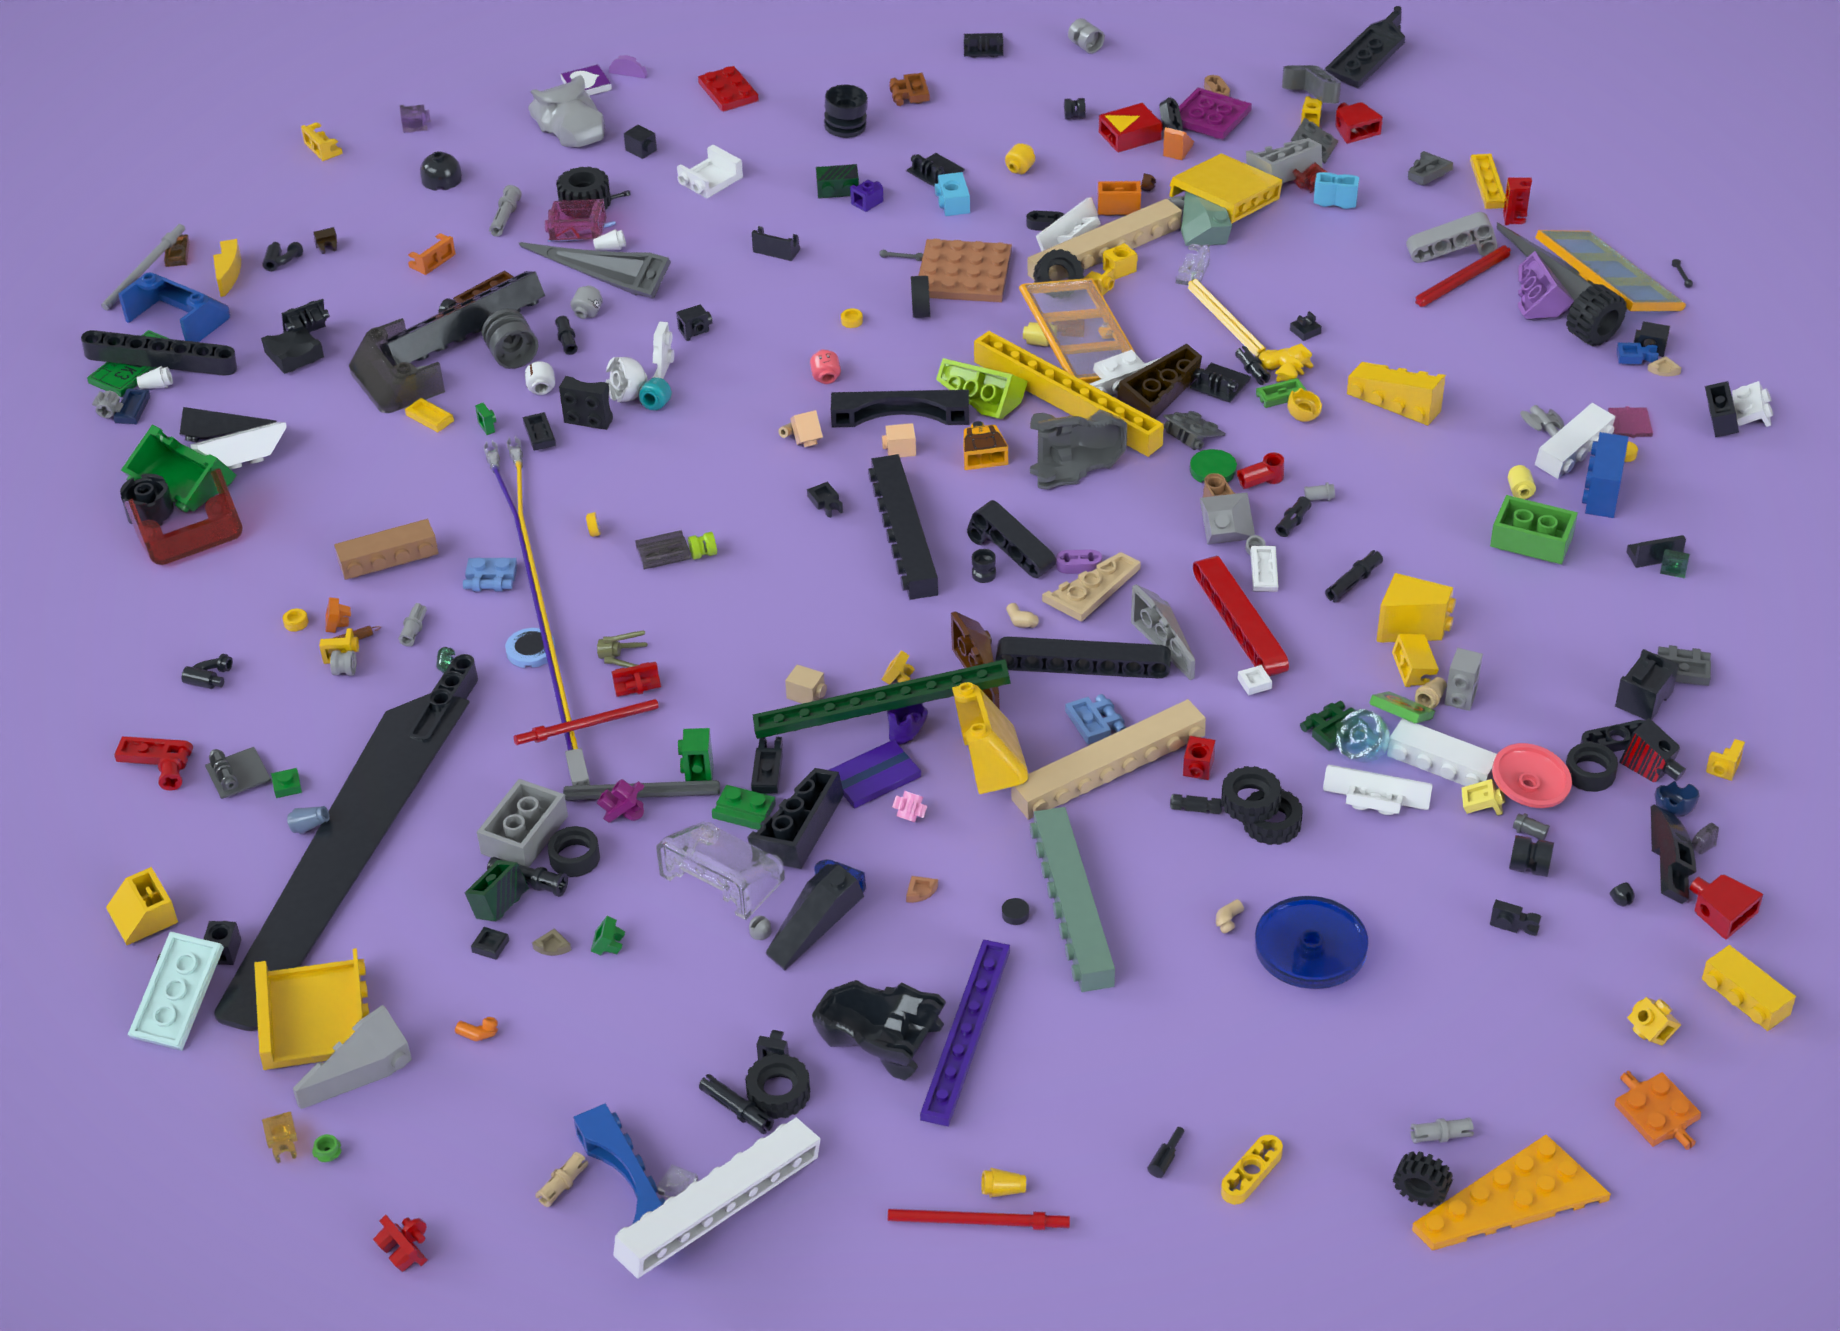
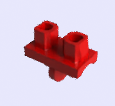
M647 662L638 666L611 671L616 697L633 693L640 695L643 694V691L661 687L656 662Z
M386 1214L379 1220L384 1228L379 1231L373 1240L386 1253L397 1243L400 1245L389 1257L390 1261L400 1271L403 1272L414 1262L422 1266L428 1261L414 1244L415 1241L421 1244L426 1239L423 1234L426 1231L427 1225L422 1219L415 1218L411 1220L408 1217L402 1221L403 1229L397 1223H393Z

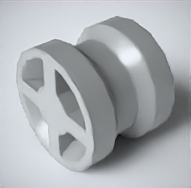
M339 650L332 651L330 660L332 675L346 673L348 676H353L355 674L357 664L355 651H347L346 653H341Z

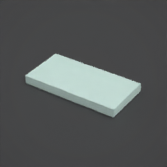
M170 931L128 1036L133 1039L182 1051L223 951V945Z

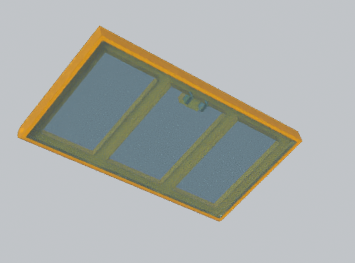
M1538 230L1535 236L1542 244L1579 271V275L1586 281H1592L1594 284L1599 285L1602 284L1624 298L1629 311H1682L1686 307V303L1590 231Z

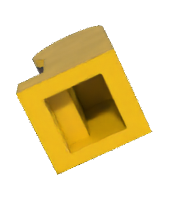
M1306 96L1302 108L1301 123L1306 118L1319 127L1323 102Z

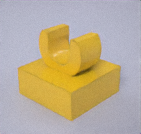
M901 650L889 663L881 680L889 685L895 679L898 682L910 680L909 676L915 670L913 666L906 664L910 655Z

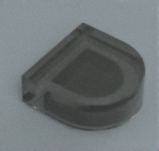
M1709 823L1702 828L1692 840L1693 849L1699 854H1704L1716 846L1719 827L1714 823Z

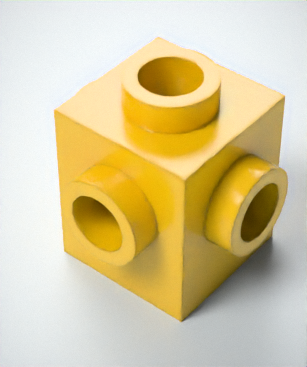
M1645 997L1634 1005L1632 1013L1627 1017L1634 1025L1632 1030L1640 1038L1648 1039L1650 1042L1661 1046L1681 1026L1671 1014L1672 1008L1662 999L1656 1001Z

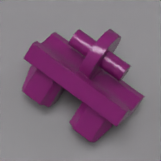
M621 779L614 785L612 791L605 790L597 802L600 807L606 810L603 819L610 823L620 815H623L631 821L639 820L644 814V805L642 801L637 800V793L643 790L644 785L638 781L631 786Z

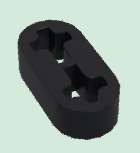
M1169 97L1160 102L1159 109L1164 130L1167 127L1182 131L1183 125L1176 100Z
M1030 211L1026 215V226L1031 230L1043 231L1065 214L1057 211Z

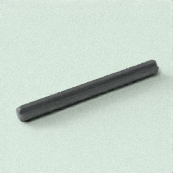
M718 780L642 783L644 788L637 793V798L720 794V782ZM615 784L565 786L563 794H565V800L599 799L605 790L612 791Z

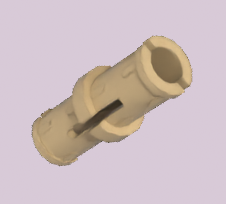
M574 1152L560 1169H555L551 1173L550 1180L536 1192L535 1196L539 1199L538 1201L545 1207H550L565 1189L569 1190L573 1185V1180L589 1165L588 1161L585 1160L586 1158L579 1152Z

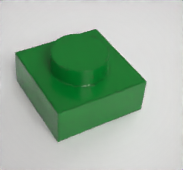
M484 402L475 405L480 427L486 435L495 433L494 423H496V417L493 410H489Z
M297 768L271 773L276 798L302 793Z

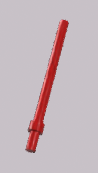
M653 699L549 727H544L543 725L534 727L532 731L514 735V743L516 745L532 741L539 743L546 741L551 736L659 708L658 701Z
M888 1209V1221L1033 1227V1230H1045L1046 1227L1070 1228V1216L1046 1215V1212L1034 1211L1033 1214Z

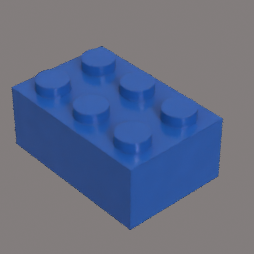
M1600 432L1598 441H1593L1591 455L1594 456H1590L1585 488L1587 489H1584L1582 503L1586 504L1585 514L1614 518L1629 436Z

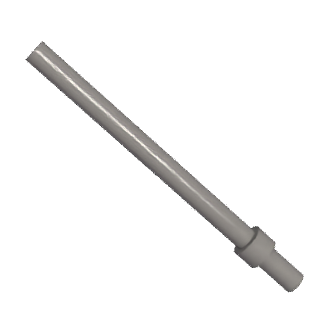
M178 224L171 233L168 232L161 239L162 242L101 304L103 309L109 310L119 299L118 293L139 279L167 248H171L177 242V238L185 231V227L182 224Z

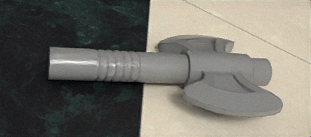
M1534 405L1530 408L1531 413L1527 411H1521L1520 413L1528 425L1538 431H1541L1543 428L1551 437L1558 432L1557 428L1562 429L1564 427L1562 418L1552 409L1546 414L1537 405Z

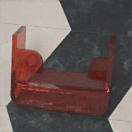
M220 468L211 472L219 495L209 498L205 504L208 519L163 534L157 522L153 520L141 522L133 499L124 502L136 534L148 557L154 564L165 565L235 540L241 535L242 524Z

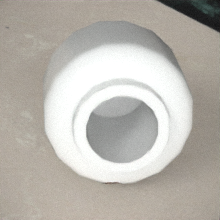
M537 361L528 365L525 370V381L528 390L537 395H544L554 388L555 375L550 364Z

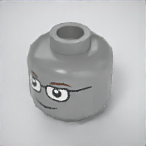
M583 286L578 288L570 304L577 317L581 319L586 317L593 318L598 313L603 299L597 288Z

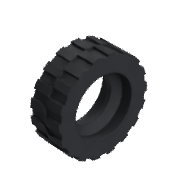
M1054 249L1047 252L1034 267V283L1052 281L1049 277V269L1053 265L1063 266L1068 272V280L1084 279V269L1081 266V262L1071 252L1064 251L1063 249ZM1075 292L1046 294L1044 296L1052 300L1058 299L1059 301L1069 298Z
M1257 766L1236 768L1233 772H1229L1223 780L1222 807H1224V811L1231 818L1243 823L1249 822L1254 824V822L1261 823L1264 820H1269L1273 815L1277 814L1278 808H1280L1282 790L1280 781L1276 778L1275 774ZM1251 788L1262 791L1265 796L1261 800L1249 801L1240 798L1238 792Z
M1282 789L1281 803L1278 811L1284 813L1286 819L1276 823L1264 821L1252 824L1244 822V830L1252 839L1254 838L1257 842H1263L1267 845H1280L1284 842H1290L1292 838L1297 837L1298 832L1301 830L1302 804L1291 792ZM1260 790L1254 791L1246 800H1261L1265 794Z
M787 1054L764 1056L761 1060L754 1062V1065L748 1070V1075H746L745 1079L748 1100L750 1099L755 1102L759 1110L773 1119L788 1118L790 1115L799 1113V1110L803 1109L806 1106V1102L810 1099L809 1072L806 1070L805 1064L801 1063L796 1057H790ZM784 1077L791 1080L792 1089L783 1095H770L765 1092L764 1084L769 1079Z

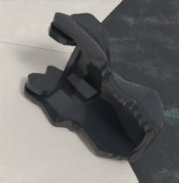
M855 980L837 986L834 989H829L812 1013V1018L818 1033L830 1047H861L866 1052L879 1057L886 1070L893 1077L905 1081L918 1068V1065L912 1058L929 1032H940L944 1026L938 1015L945 1006L946 1001L939 994L921 992L904 983L898 984L897 987H886L884 990H880Z

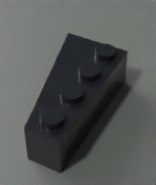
M814 768L794 789L795 793L778 805L779 810L772 817L767 816L761 822L762 827L757 832L753 831L747 837L753 860L802 869L844 796L839 772Z

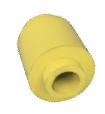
M1029 322L1028 326H1024L1023 339H1026L1027 344L1049 346L1038 323ZM1048 324L1054 337L1056 338V327H1052L1051 324Z
M1516 465L1510 469L1507 479L1513 496L1521 499L1530 498L1536 491L1530 470L1523 465Z

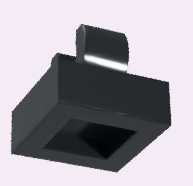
M1310 311L1307 312V316L1302 317L1300 315L1296 321L1290 323V331L1302 341L1321 334L1322 326L1316 322V316Z
M772 1030L770 1037L759 1036L756 1044L758 1061L764 1056H772L773 1054L789 1055L788 1043L782 1040L783 1031Z

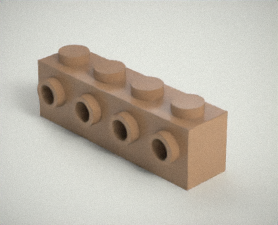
M428 518L334 544L338 564L345 580L439 554L436 537Z

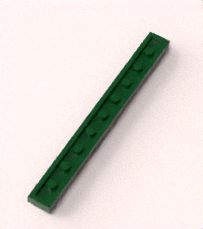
M1006 659L752 714L754 732L757 739L771 737L782 733L954 696L952 687L966 682L977 685L981 690L1011 684Z

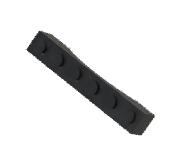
M969 389L831 392L832 427H856L863 422L883 416L916 415L939 421L945 425H969Z

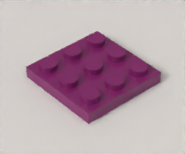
M1199 87L1179 106L1183 128L1222 140L1252 109V103Z

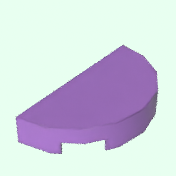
M620 55L609 66V73L638 78H646L648 75L646 68L642 67L635 57L629 55Z

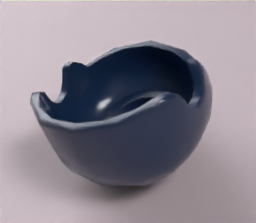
M1676 781L1667 786L1661 785L1657 787L1654 794L1656 805L1674 814L1676 817H1683L1692 812L1700 797L1699 790L1694 785L1688 784L1686 787L1680 788Z

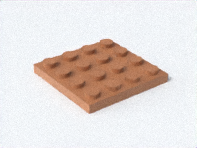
M927 239L918 276L928 275L929 298L1002 302L1012 244Z

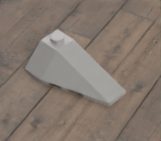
M1137 584L1132 586L1131 623L1152 644L1168 647L1171 650V662L1189 680L1194 679L1195 659L1170 605L1156 593Z
M383 1005L358 1021L352 1028L355 1032L343 1044L339 1041L333 1047L335 1052L325 1063L318 1062L293 1087L297 1105L300 1109L388 1077L397 1070L402 1069L412 1060L407 1040Z

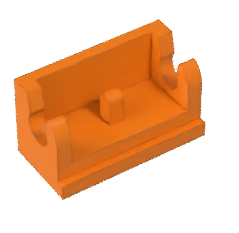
M439 233L435 237L440 239V241L421 254L416 252L409 253L408 256L415 259L408 262L409 267L424 275L433 271L456 255L453 237Z

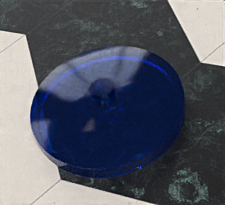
M1298 896L1282 900L1264 912L1256 926L1255 951L1263 967L1277 979L1300 988L1324 989L1340 985L1350 980L1360 971L1367 957L1368 935L1359 917L1343 904L1318 896Z

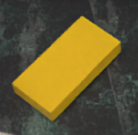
M420 398L405 409L406 416L437 433L454 422L452 414L423 398Z

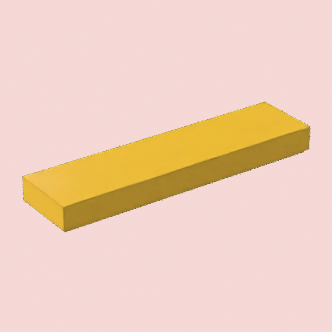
M1472 154L1470 163L1485 209L1504 208L1505 193L1492 154Z

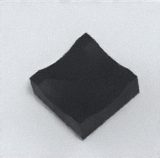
M306 328L294 333L286 331L279 335H267L261 338L264 352L284 374L324 357L321 342L315 339Z
M565 376L559 386L564 423L607 430L613 420V413L609 406V383H587L576 380L574 377Z

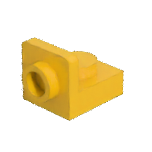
M1111 268L1103 274L1091 271L1084 277V279L1092 278L1102 296L1110 291L1115 284L1114 269Z
M352 628L346 629L345 638L320 639L319 647L323 664H330L331 653L334 650H339L341 653L359 651L358 637H354Z
M1734 739L1731 748L1726 747L1723 754L1712 751L1708 758L1706 772L1732 781L1741 762L1745 742Z

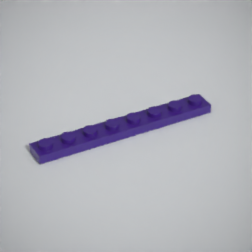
M983 939L921 1109L920 1121L949 1127L1010 954L1009 944Z

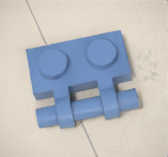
M468 558L463 589H472L473 592H481L482 589H494L495 592L503 591V589H512L518 566L517 558Z
M1103 694L1098 695L1094 703L1089 697H1085L1065 704L1066 714L1087 745L1110 736L1111 729L1119 732L1126 728L1123 717L1115 712L1114 704L1110 699H1106Z

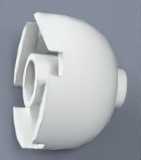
M613 357L609 361L606 372H610V379H606V383H609L610 398L613 401L617 399V402H628L638 398L639 389L647 382V374L644 372L641 364L629 357Z

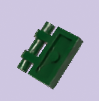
M1338 701L1335 704L1329 703L1324 706L1323 710L1317 714L1312 713L1307 716L1306 720L1300 723V728L1304 732L1312 729V737L1328 751H1331L1367 730L1369 721L1352 707L1343 711L1345 704L1342 701Z

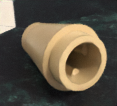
M1436 677L1419 687L1415 693V702L1431 709L1437 707L1447 687L1446 681L1441 677Z

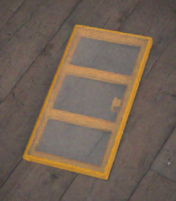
M1092 278L1026 283L1019 286L1021 294L1061 367L1069 374L1088 384L1101 380V378L1093 370L1094 363L1133 350Z

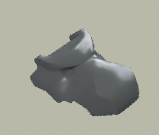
M1099 410L1086 419L1079 416L1056 418L1047 413H1035L1031 418L1030 428L1038 430L1037 463L1030 466V474L1038 477V488L1050 489L1059 485L1078 484L1079 480L1086 476L1088 471L1099 468H1111L1126 451L1127 423L1122 418L1104 410Z

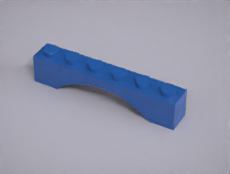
M606 1103L573 1117L576 1135L587 1155L615 1168L633 1188L637 1198V1206L632 1225L639 1221L645 1213L652 1212L664 1204L665 1199L663 1197L659 1199L656 1194L658 1190L651 1175L647 1177L644 1173L646 1169L639 1154L634 1155L632 1151L634 1147L628 1133L623 1134L621 1132L622 1125L616 1112L611 1113Z

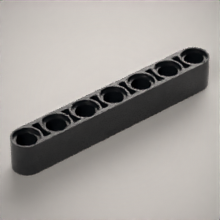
M96 330L86 331L81 336L84 355L89 360L155 368L162 366L163 368L168 367L173 370L216 375H231L237 370L235 350L227 345Z
M1008 636L998 641L995 661L1006 659L1007 668L1012 671L1159 679L1167 677L1170 673L1171 650L1164 645Z

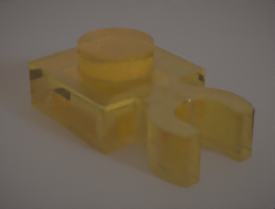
M291 1111L262 1119L268 1148H272L275 1161L280 1163V1155L285 1151L291 1153L292 1159L296 1158L297 1152L293 1142L298 1141Z

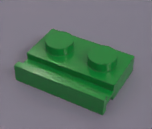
M726 785L716 802L715 809L713 808L711 811L712 818L759 830L762 827L761 822L767 816H770L776 801L773 796Z

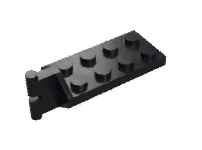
M1395 6L1394 11L1386 19L1371 23L1325 67V71L1340 81L1359 88L1405 43V35L1401 32L1400 25L1402 8Z

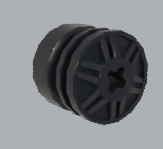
M848 84L837 85L827 90L824 113L825 129L830 134L843 138L862 134L866 129L867 93L857 86Z

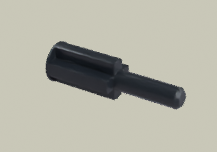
M1182 1127L1176 1128L1167 1144H1161L1148 1165V1172L1154 1177L1162 1178L1174 1159L1175 1147L1185 1132Z

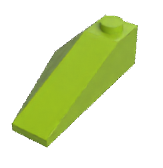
M945 358L942 359L936 378L938 382L949 390L969 389V405L974 407L980 414L997 419H1003L1021 404L1028 381L1013 374Z

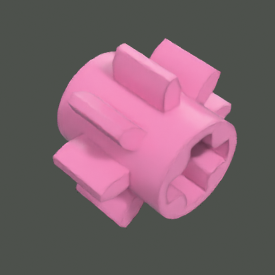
M904 791L903 797L896 795L892 806L898 809L897 817L912 822L916 821L917 816L924 818L927 805L921 804L922 796Z

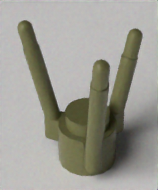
M635 631L617 636H604L603 639H599L597 644L599 659H604V664H615L626 668L638 666L637 664L615 659V657L620 656L621 649L647 647L648 644L646 642L620 643V640L645 635V631Z

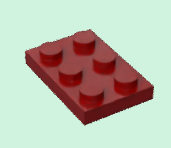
M728 66L721 70L707 72L704 75L698 76V83L722 112L759 101L758 93L735 66Z

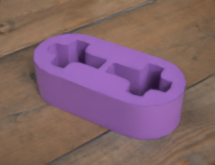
M1091 549L1064 550L1056 555V568L1059 572L1065 574L1093 571L1096 569L1097 564L1102 562L1101 553Z

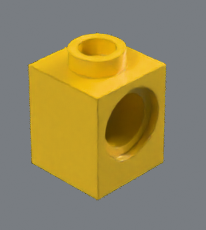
M1126 243L1103 251V270L1114 269L1115 280L1137 271V253Z

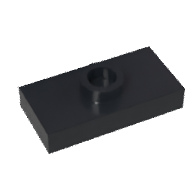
M545 412L522 417L533 451L556 446V441Z

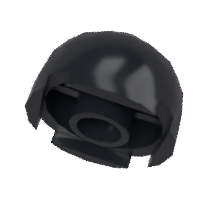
M436 151L427 156L420 167L422 185L430 190L437 191L436 187H443V190H448L456 187L461 182L462 172L460 164L451 154Z

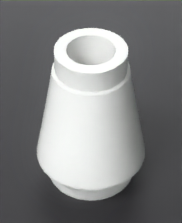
M615 229L593 239L596 251L622 250V247H626L622 230L617 231Z
M160 366L138 376L137 383L140 389L168 388V385L173 384V378L168 367L163 368Z

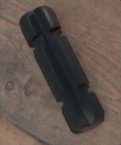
M1182 794L1171 795L1170 808L1172 810L1185 808V811L1206 813L1207 810L1211 814H1221L1222 812L1220 798L1208 800V797L1186 795L1185 798L1182 797Z

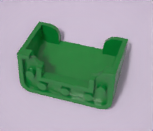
M153 424L121 469L128 476L126 480L133 477L134 481L141 479L143 474L162 476L169 487L172 501L176 503L175 506L185 513L189 510L192 512L197 510L232 484L237 477L217 457L211 454L204 456L181 444L174 437L166 436L162 429Z

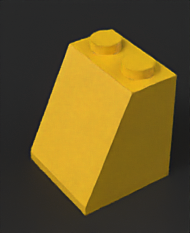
M1394 573L1380 605L1376 641L1381 643L1396 642L1399 634H1425L1427 641L1442 640L1445 631L1450 632L1453 624V617L1450 616V613H1453L1456 599L1452 598L1454 587Z

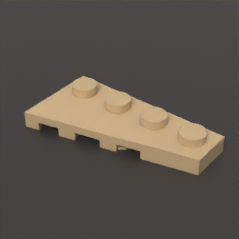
M1120 552L1097 564L1095 570L1082 572L1078 575V579L1071 583L1066 581L1060 584L1059 589L1056 591L1043 593L1042 602L1082 622L1140 570L1141 562Z

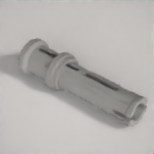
M514 185L506 186L503 190V196L498 201L499 209L489 228V232L493 236H501L510 213L515 211L517 208L516 202L522 196L521 190Z

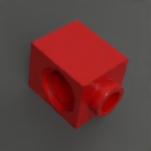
M1189 736L1184 755L1183 776L1209 780L1214 762L1216 740Z

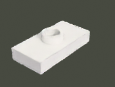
M1251 546L1253 591L1278 592L1276 546Z

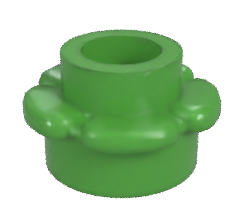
M322 1135L314 1142L313 1156L318 1158L320 1162L332 1161L341 1154V1143L333 1135Z

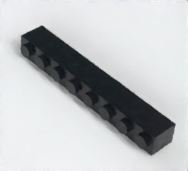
M525 271L379 342L388 367L403 370L411 366L410 362L414 360H424L429 357V353L442 351L448 347L447 344L466 339V335L471 332H481L484 322L496 311L514 309L521 312L520 308L539 303L538 299L544 297L545 294L537 273Z
M896 454L871 458L872 468H868L869 481L874 482L872 484L874 497H879L877 498L879 513L883 512V527H888L886 529L888 543H892L891 553L893 559H897V574H902L900 577L902 590H907L909 600L938 596V576L900 456Z

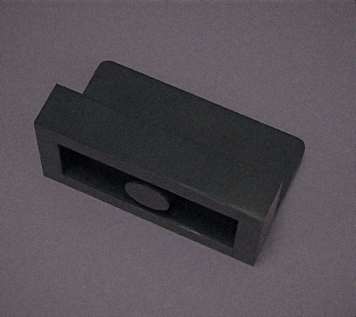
M1684 535L1630 544L1627 546L1626 552L1636 568L1679 561L1683 558L1686 538Z

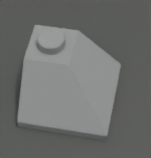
M1247 492L1200 498L1207 545L1247 540L1250 536L1255 535Z

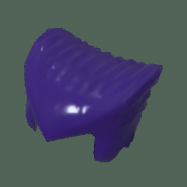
M922 704L888 710L889 740L894 739L900 745L915 738L927 719L928 710Z

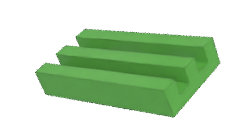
M1296 378L1256 388V396L1260 397L1261 403L1264 402L1263 406L1268 408L1288 403L1292 390L1296 392L1300 388H1303V390H1306V388Z

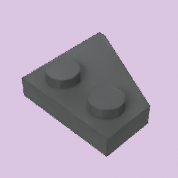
M1423 151L1420 154V160H1416L1414 166L1409 169L1408 179L1417 182L1419 185L1429 184L1430 181L1442 177L1453 170V162Z

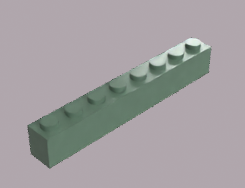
M1059 807L1034 811V823H1030V833L1032 839H1037L1035 848L1037 858H1042L1043 860L1041 862L1043 878H1048L1049 880L1047 882L1049 898H1054L1055 900L1053 911L1055 919L1060 918L1061 921L1059 923L1061 939H1066L1067 941L1065 952L1067 960H1072L1073 965H1071L1073 981L1079 982L1081 992L1114 987L1115 967L1066 808Z

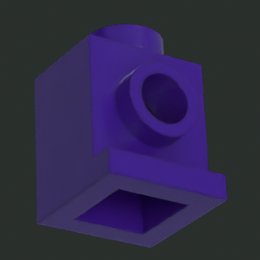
M866 180L857 187L854 185L850 187L851 204L865 212L884 201L883 186L878 181Z

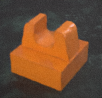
M329 597L325 614V632L336 633L337 627L349 626L351 607L339 604V598Z

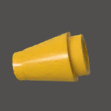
M992 1167L990 1170H983L981 1178L982 1194L989 1195L992 1198L1025 1193L1026 1175Z

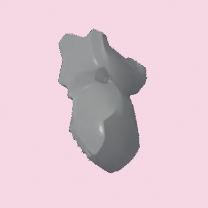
M582 75L574 77L569 83L544 91L536 89L531 91L534 98L528 107L531 117L537 121L542 132L554 133L559 138L562 146L582 147L603 139L605 134L604 117L586 93L585 81Z

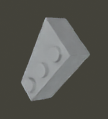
M1310 138L1284 143L1282 148L1272 149V146L1265 147V151L1253 153V150L1246 151V163L1282 179L1283 184L1322 168V145Z

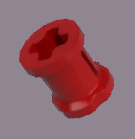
M166 756L159 760L158 769L161 775L159 776L158 784L162 789L172 791L181 787L182 777L179 772L182 762L179 758Z

